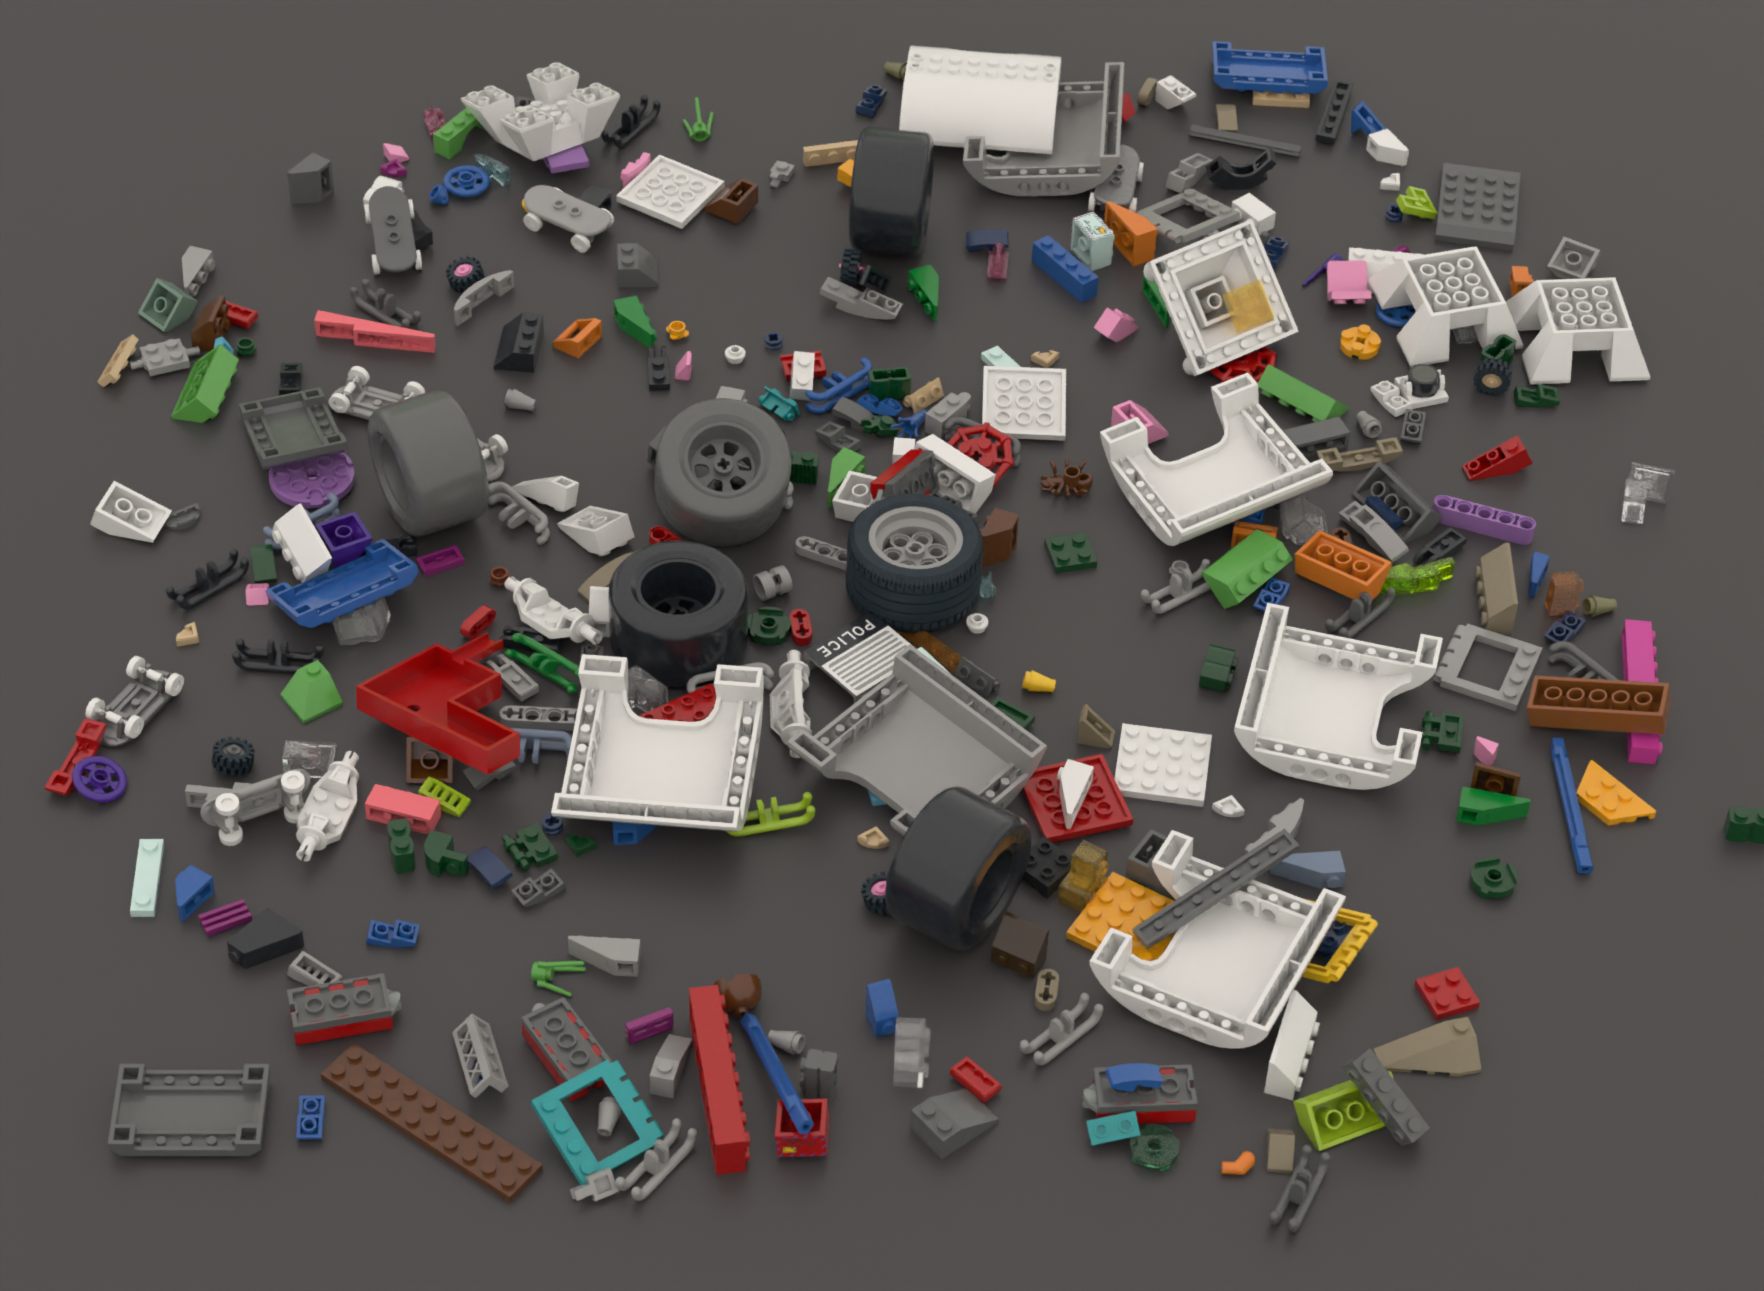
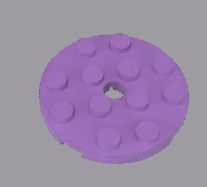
M345 453L273 467L269 470V483L273 494L282 502L294 507L300 503L303 508L324 507L330 503L327 497L330 492L335 493L339 500H341L350 492L355 482L353 463Z

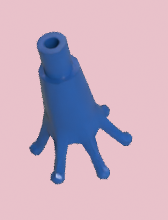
M923 409L909 418L899 417L898 420L903 422L890 426L891 429L902 427L903 431L896 438H901L904 434H909V439H912L913 434L915 438H918V428L925 421L928 411Z

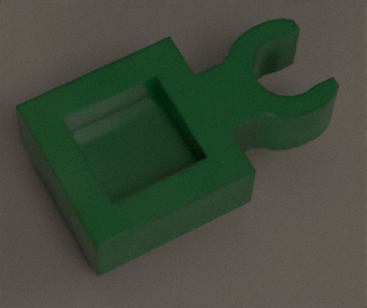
M873 416L872 420L864 418L860 423V427L865 426L863 430L865 434L876 432L878 436H897L899 428L891 429L890 427L892 424L896 425L893 416Z

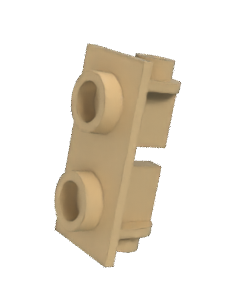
M939 377L931 382H927L925 386L911 395H907L903 400L904 406L911 407L915 414L943 397L944 393Z

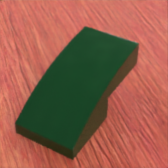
M1538 384L1536 390L1516 386L1513 391L1517 406L1550 407L1560 403L1558 388Z
M272 544L250 547L255 584L277 582Z

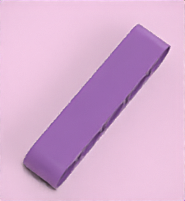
M1438 495L1434 499L1433 509L1443 517L1438 523L1521 545H1528L1533 541L1536 522L1530 517L1447 495Z

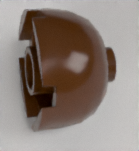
M737 974L733 975L734 980L726 982V977L717 980L713 985H718L719 994H724V1011L733 1013L736 1017H742L746 1012L749 1013L748 1011L754 1009L759 1004L762 997L761 980L760 978L758 979L757 975Z

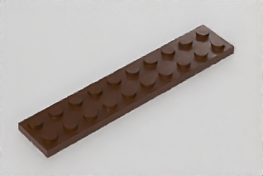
M355 1043L348 1047L321 1073V1080L510 1203L543 1170L540 1162Z

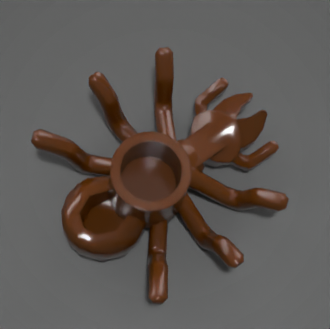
M1065 458L1063 476L1058 475L1055 463L1050 461L1054 477L1042 475L1041 485L1044 487L1042 491L1051 492L1054 494V497H1058L1065 486L1066 499L1070 498L1069 489H1072L1077 497H1081L1083 493H1088L1093 483V476L1090 473H1081L1087 461L1083 460L1078 468L1077 466H1069V459Z

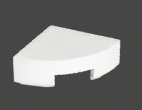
M1400 173L1390 174V177L1383 178L1380 189L1399 191Z
M1232 795L1213 803L1212 806L1216 813L1226 817H1240L1244 815L1245 811Z

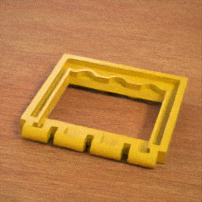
M1341 908L1334 921H1339L1342 924L1346 922L1347 925L1354 927L1325 967L1309 963L1301 977L1328 984L1330 981L1338 982L1346 968L1349 967L1356 957L1357 952L1361 950L1368 937L1373 933L1378 922L1372 919L1369 914Z

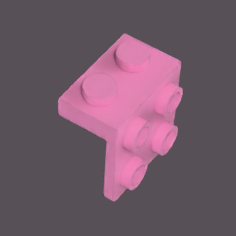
M1329 261L1327 263V301H1334V304H1346V301H1354V304H1366V301L1371 299V291H1367L1366 261Z

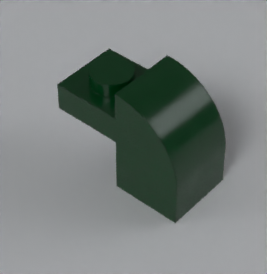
M431 830L424 843L425 864L428 871L439 878L443 871L466 877L469 871L468 855L454 851L452 835Z

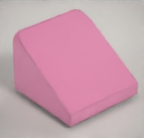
M383 144L384 155L389 162L396 159L399 162L409 160L408 155L401 146Z
M687 351L676 365L674 377L676 380H689L691 378V351Z
M248 584L245 590L246 604L248 606L267 605L269 598L265 590L269 589V584Z
M1477 736L1473 754L1482 763L1493 765L1499 744Z

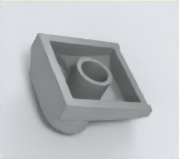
M1563 237L1547 265V269L1562 279H1586L1590 271L1596 267L1600 250Z

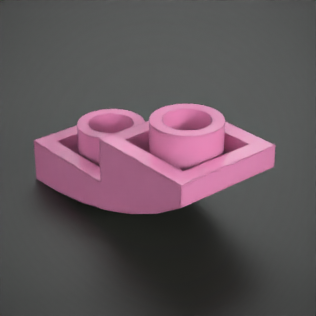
M643 152L640 159H637L635 163L629 162L627 167L622 170L620 179L623 181V189L651 163V155L649 153Z

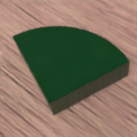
M574 834L565 837V843L576 857L597 848L596 841L590 837H577Z

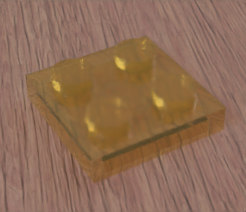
M1261 280L1222 294L1236 332L1275 318Z

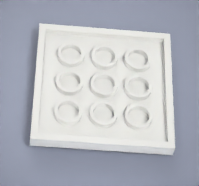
M658 155L616 195V202L682 229L724 188V181Z
M984 366L982 424L988 422L1000 432L1011 435L1016 439L1065 441L1066 369Z
M1122 723L1115 772V781L1122 796L1203 807L1212 735Z

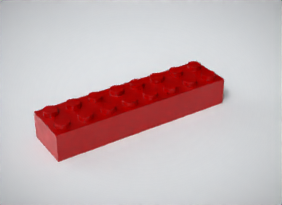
M718 985L689 988V1020L715 1173L719 1175L746 1171V1161H750L748 1147L750 1146L749 1131L745 1130L746 1114L745 1110L742 1111L741 1107L743 1106L742 1092L738 1091L739 1075L738 1071H735L734 1068L736 1066L734 1051L731 1052L732 1036L731 1032H728L727 1029L729 1028L728 1014L724 1012L725 997L724 994H719Z

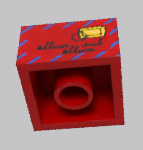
M801 1099L814 1123L808 1134H800L783 1101L778 1100L775 1126L777 1156H827L830 1128L828 1099Z

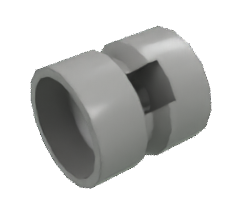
M783 565L774 567L769 572L763 571L753 575L755 592L762 601L774 598L776 593L782 595L791 592L793 589L791 576Z

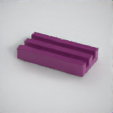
M454 545L416 558V564L420 567L424 577H428L465 564V559L457 546Z
M244 899L198 915L207 937L252 921V915L247 905H245Z
M668 1007L625 1023V1033L627 1034L625 1036L628 1044H633L673 1029V1012L671 1008Z

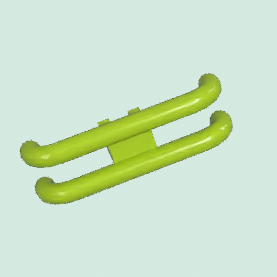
M805 792L800 802L778 806L776 797H771V808L766 809L762 799L757 800L758 810L749 811L746 821L759 819L760 824L745 826L739 832H726L731 836L741 837L807 824L815 816V808L810 805L812 794ZM806 809V813L802 816L783 820L779 819V815L795 813Z

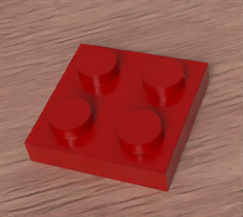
M1459 967L1415 980L1414 986L1436 1021L1479 1008L1480 1001Z

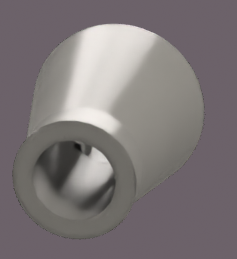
M508 389L504 400V405L510 409L533 411L536 404L535 399L516 389Z
M1360 411L1356 415V420L1359 422L1366 437L1375 438L1381 433L1382 425L1378 419L1372 417L1366 411Z
M770 1030L767 1037L771 1045L792 1055L800 1054L805 1046V1036L800 1034L799 1031Z
M605 1097L599 1103L597 1132L603 1136H610L612 1134V1130L623 1111L617 1100L613 1097Z

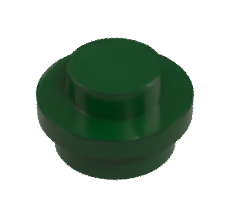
M241 338L237 341L236 352L242 356H249L256 351V344L251 338Z

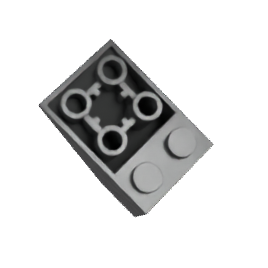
M1151 829L1128 857L1126 877L1175 901L1174 897L1162 885L1152 867V861L1167 837Z

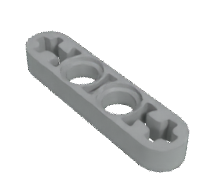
M803 536L796 539L795 551L797 554L846 571L847 561L839 560L847 558L846 549L811 537ZM826 551V552H828L829 554H828V555H823V554H820V552Z
M510 705L500 710V723L509 728L573 731L578 709ZM530 715H535L538 717L536 720L527 719V717ZM553 716L561 718L559 721L549 720Z

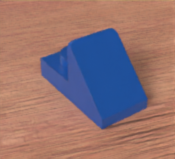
M1363 101L1351 111L1352 134L1360 128L1367 136L1385 130L1386 128Z

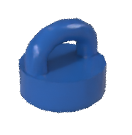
M441 184L435 185L429 194V200L435 204L441 203L446 205L449 202L447 188Z

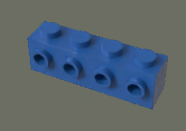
M1049 235L1033 242L1032 262L1081 303L1097 296L1098 276L1082 262L1077 260Z

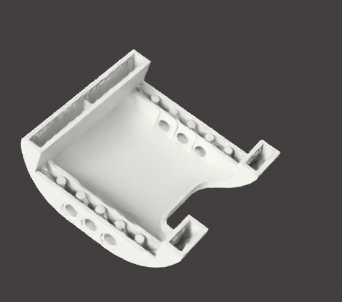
M910 46L903 85L899 129L927 132L932 136L934 145L964 147L965 137L985 136L986 149L1052 154L1058 88L1061 76V57Z
M1248 372L1211 387L1215 407L1224 429V436L1221 441L1214 446L1179 460L1163 461L1152 453L1148 447L1147 428L1138 417L1100 431L1107 460L1122 492L1152 532L1167 545H1178L1328 483L1333 476V471L1323 459L1310 463L1262 408L1258 400V384Z
M1267 603L1234 728L1235 735L1242 747L1251 757L1275 772L1297 779L1341 788L1377 789L1392 785L1408 776L1415 769L1423 732L1400 728L1396 745H1382L1377 741L1376 737L1381 712L1385 703L1391 698L1422 685L1436 673L1443 638L1421 634L1417 652L1286 626L1289 607Z
M582 654L578 672L582 689L562 792L555 793L551 811L552 816L741 831L749 810L759 751L763 712V668L717 664L714 681L717 698L714 709L707 718L697 722L658 720L639 717L631 710L628 704V660L626 657Z
M1172 830L1153 859L1152 867L1162 885L1177 900L1224 868L1193 857V838ZM1252 880L1179 928L1165 952L1157 960L1147 961L1132 954V936L1110 928L1092 956L1090 967L1100 984L1113 998L1143 1019L1208 1045L1232 1049L1246 1048L1259 1043L1270 1032L1345 902L1346 896L1323 888L1318 899L1313 903Z

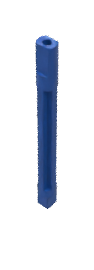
M1552 738L1550 743L1551 756L1577 872L1590 874L1593 871V864L1567 750L1563 738Z
M746 1012L740 1020L742 1027L800 1134H808L814 1125L810 1115L757 1017Z

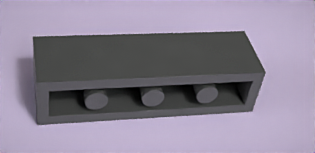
M1340 417L1282 430L1305 458L1316 456V451L1336 447L1337 450L1348 448L1350 431Z

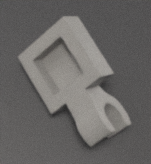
M777 161L770 170V178H772L770 186L778 188L781 181L788 182L795 172V165Z
M608 1167L585 1176L587 1184L570 1189L572 1199H576V1201L590 1195L593 1201H597L618 1192L611 1168Z

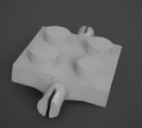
M180 338L169 339L165 342L139 347L141 360L132 361L129 364L131 370L143 367L148 371L149 376H155L189 368V357L200 355V349L198 346L186 349L182 345Z

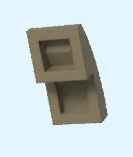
M1216 104L1218 130L1237 133L1235 105Z

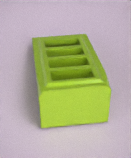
M428 777L418 791V795L440 800L441 811L459 818L471 803L470 798L432 777ZM456 801L459 802L456 807L453 806Z

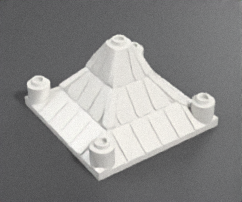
M1252 219L1149 261L1144 267L1143 272L1146 279L1152 282L1156 281L1161 296L1186 352L1187 358L1183 361V369L1188 375H1199L1299 332Z

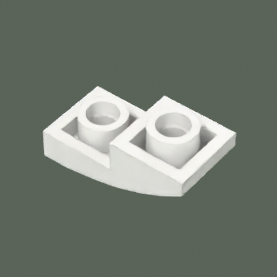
M1382 381L1371 387V392L1375 398L1393 416L1397 417L1405 414L1406 409L1412 410V403L1401 397L1400 389L1389 381Z

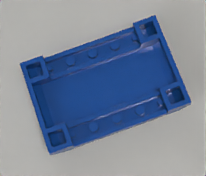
M1212 42L1214 82L1221 88L1236 89L1238 91L1292 92L1294 94H1317L1327 88L1328 77L1324 47L1305 46V53L1232 49L1231 42Z
M381 539L365 546L366 555L294 587L283 582L265 591L268 598L296 623L313 628L322 623L332 622L340 615L350 614L358 607L373 604L376 599L383 596L393 595L395 591L412 584L419 571L417 565L386 540Z

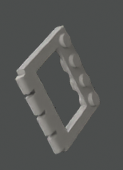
M1186 189L1183 193L1136 212L1146 217L1156 226L1157 234L1177 244L1180 242L1186 243L1240 220V212L1195 189ZM1185 204L1187 206L1192 205L1195 210L1204 211L1205 215L1214 218L1186 229L1160 216V214Z
M1468 623L1466 626L1458 625L1433 680L1440 683V687L1516 711L1541 656L1543 647ZM1474 640L1516 653L1499 691L1457 678Z

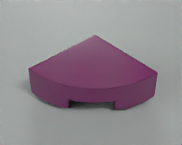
M397 159L380 166V172L387 176L401 177L407 175L406 168Z

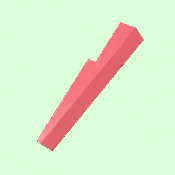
M320 310L317 311L314 320L316 336L354 340V345L430 353H435L436 351L435 334Z

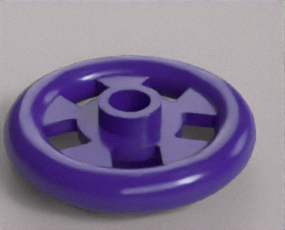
M91 756L82 759L76 764L72 772V782L76 790L85 798L94 802L105 803L114 801L123 795L127 787V776L122 767L115 761L102 756ZM96 765L104 766L105 769H104V768H96V769H95V766H96ZM83 770L90 772L88 778L82 776ZM110 775H116L118 781L112 782ZM90 784V786L93 787L95 790L91 791L86 787V785ZM110 787L112 792L105 793L103 791L104 789Z

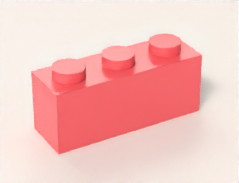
M375 784L365 802L366 819L388 824L392 820L406 818L410 823L412 831L429 835L431 830L434 831L441 817L440 800Z

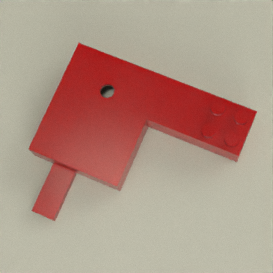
M488 632L453 651L436 643L356 686L357 710L488 775L520 757V733L476 712L502 697L501 674L477 663V661L503 648V639L495 642L489 639ZM415 708L419 710L414 712L410 709Z

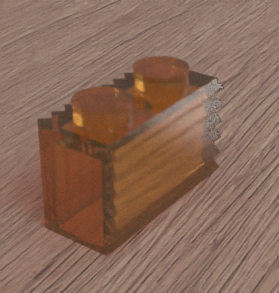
M1553 571L1551 573L1545 600L1549 616L1564 615L1567 610L1575 614L1576 607L1580 605L1579 593L1583 591V580L1579 579L1577 571H1557L1556 573Z

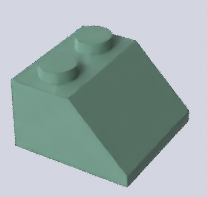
M156 278L138 314L163 332H168L190 318L198 301L173 283Z

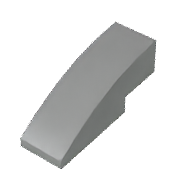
M1196 153L1180 161L1178 169L1169 173L1165 187L1178 193H1183L1186 189L1193 187L1207 172L1206 167L1214 160Z

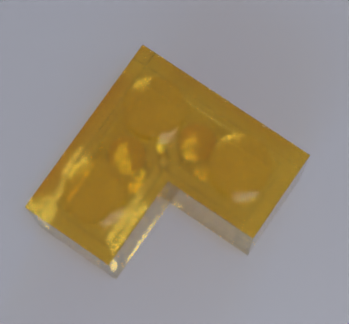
M1085 840L1081 842L1072 854L1070 872L1059 885L1058 901L1081 912L1087 904H1091L1096 897L1097 891L1102 889L1108 879L1106 877V871L1109 867L1107 850Z

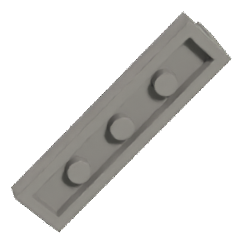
M471 1014L452 1032L470 1095L476 1098L489 1085L503 1092L508 1087V1083L490 1024ZM467 1031L465 1039H462V1035ZM470 1044H473L470 1053L467 1054ZM475 1060H477L476 1066L474 1070H472L473 1064ZM482 1075L483 1079L477 1084L479 1076Z

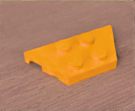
M1593 760L1589 762L1576 792L1578 802L1608 826L1621 822H1635L1637 817L1647 816L1648 819L1655 817L1657 812L1655 809Z

